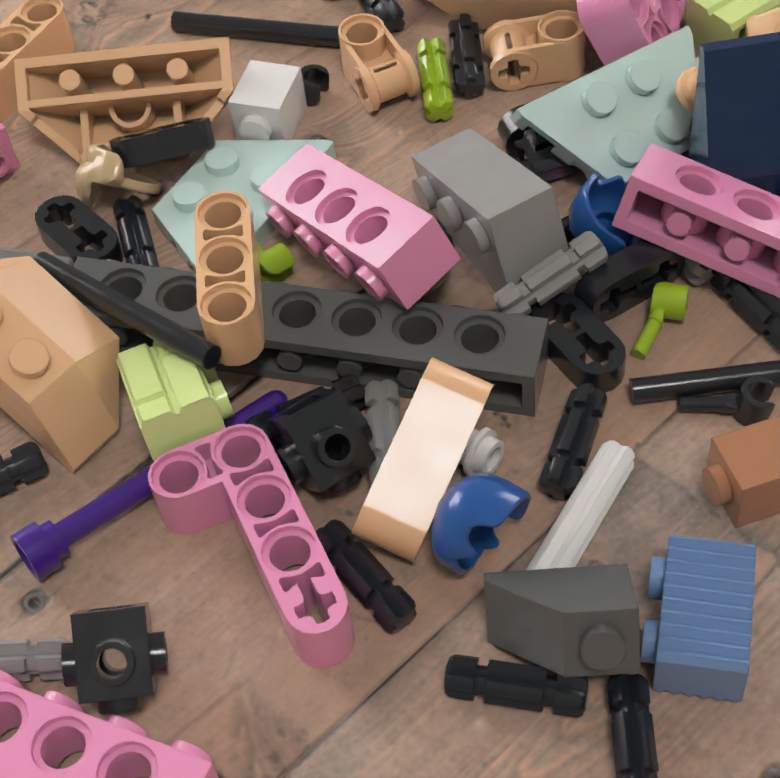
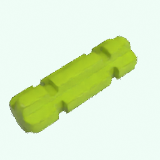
M435 37L432 40L423 38L417 44L425 116L432 122L438 119L447 121L454 114L445 42L439 37Z

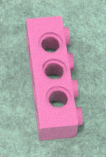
M308 143L258 188V191L271 207L265 214L281 234L288 239L294 234L300 244L316 258L323 254L332 267L344 278L348 279L354 274L362 287L378 301L387 296L408 310L461 260V257L433 215Z
M651 143L630 176L612 226L780 298V197Z
M0 670V737L6 731L20 727L13 737L0 742V778H219L212 758L193 744L175 740L170 747L148 738V734L140 726L121 716L110 715L107 721L86 714L80 704L59 692L47 691L45 696L42 697L24 690L23 685L17 679ZM84 751L82 757L74 765L58 769L59 764L65 757L75 752Z

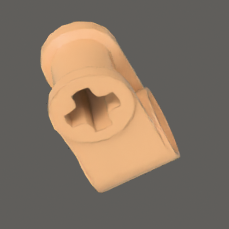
M555 10L544 15L515 20H502L490 26L483 36L484 50L486 55L492 59L489 69L490 77L495 86L505 91H516L525 87L552 82H569L579 78L586 70V34L581 26L578 13L575 11ZM505 35H509L511 38V49L507 47ZM511 61L515 72L514 76L510 75L508 62Z
M360 13L351 15L341 22L338 36L342 71L344 77L348 79L357 92L367 112L377 111L380 108V103L406 94L408 97H413L420 93V78L411 56L400 47L378 16Z

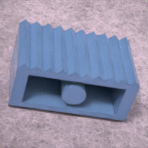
M669 534L666 558L652 556L647 599L662 600L660 620L645 618L640 662L655 664L654 690L659 693L669 691L674 695L683 693L688 697L698 695L703 699L713 697L717 701L728 699L732 703L742 701L750 666L757 545Z

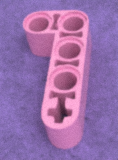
M577 0V12L585 34L603 65L606 66L679 30L686 0Z
M237 424L169 450L157 457L150 466L148 481L162 521L167 528L178 534L189 535L234 518L291 645L301 661L312 667L326 668L337 665L346 659L353 649L355 634L345 590L264 431L251 424ZM275 514L272 517L262 518L265 515ZM292 565H304L298 570L290 572L283 571L284 569ZM317 605L323 623L316 624L315 620L308 616L307 610Z

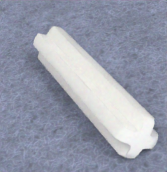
M609 440L601 445L526 570L576 567L634 468L633 459L635 458V453L629 446L620 445L614 440Z

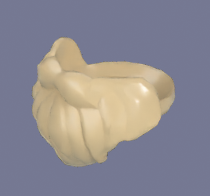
M101 143L88 146L87 160L79 166L75 174L77 195L91 210L102 184L151 195L159 194L162 186L161 182L136 173L135 167L124 169L123 161L119 154L111 152L110 146H105Z

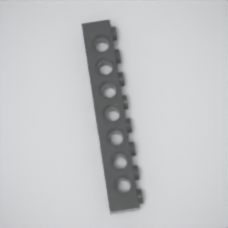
M77 258L73 266L74 268L206 339L197 309L196 272L176 270L171 267L123 263L111 259ZM261 281L265 334L262 352L256 359L244 365L226 366L217 363L214 367L217 371L330 387L329 383L347 374L355 375L363 388L372 380L381 382L385 379H390L398 385L399 397L412 399L425 369L433 357L493 384V388L484 405V410L535 417L548 362L549 319L532 317L521 313L509 314L466 308L460 305L449 306L419 301L407 310L388 297L378 301L371 295L350 293L339 289L328 290L290 285L284 282ZM76 297L119 336V353L144 343L149 347L153 346L154 340Z

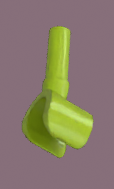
M280 242L265 251L258 243L261 281L279 282L293 274L291 267L294 266L295 260L283 243Z
M659 282L655 285L650 314L646 320L647 323L631 350V354L634 357L645 359L660 329H662L664 318L684 321L688 304L689 285Z

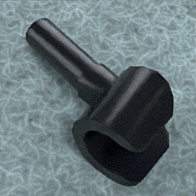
M310 64L301 69L307 106L310 107L320 101V91L324 92L329 89V72L326 68L317 64Z
M753 376L747 378L742 383L738 394L680 396V412L733 413V416L740 424L748 426L769 419L775 404L766 401L769 400L775 386L767 378Z

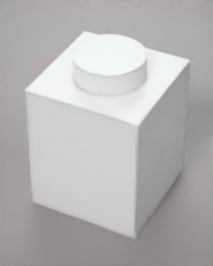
M250 60L228 101L236 140L293 139L307 110L301 67Z

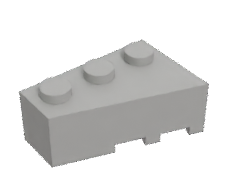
M471 127L411 156L418 178L412 181V185L421 206L426 211L431 210L495 292L510 282H513L515 286L522 282L520 277L522 274L560 248L564 253L569 250L553 187ZM578 282L574 283L561 293L568 294L571 291L575 290V287Z

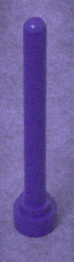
M272 390L234 413V416L224 419L225 427L245 424L249 417L265 410H270L271 414L277 413L276 406L288 401V398L284 392ZM150 466L56 524H53L50 520L40 526L36 522H32L11 535L10 538L16 551L35 579L40 581L63 566L61 559L71 553L69 546L151 496L152 491L148 481Z

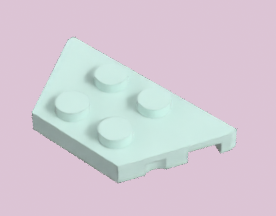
M687 25L518 108L510 118L514 125L522 131L529 126L555 145L551 152L568 165L579 167L585 173L587 179L594 173H598L599 180L621 175L626 184L651 143L679 155L690 149L691 134L689 126L692 114L679 101L675 88L676 80L680 74L690 67H696L692 31Z
M216 140V145L208 148L152 209L156 225L168 241L176 244L178 254L188 267L193 266L196 270L194 223L196 206L203 198L212 193L233 191L247 199L256 239L260 246H262L276 228L265 214L271 207L258 191V188L307 143L336 159L334 142L330 140Z

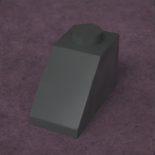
M627 564L483 573L489 643L564 677L640 673L639 606Z

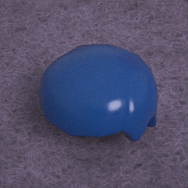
M594 173L583 184L569 207V229L574 239L586 231H591L603 243L608 256H611L642 238L612 226L627 187L623 177L616 175L609 179L599 180L598 173Z
M486 472L468 475L458 481L440 499L432 520L431 545L437 561L459 575L466 574L475 566L484 549H492L499 546L500 541L495 534L494 528L499 527L507 517L517 520L525 515L531 495L528 491L512 482Z

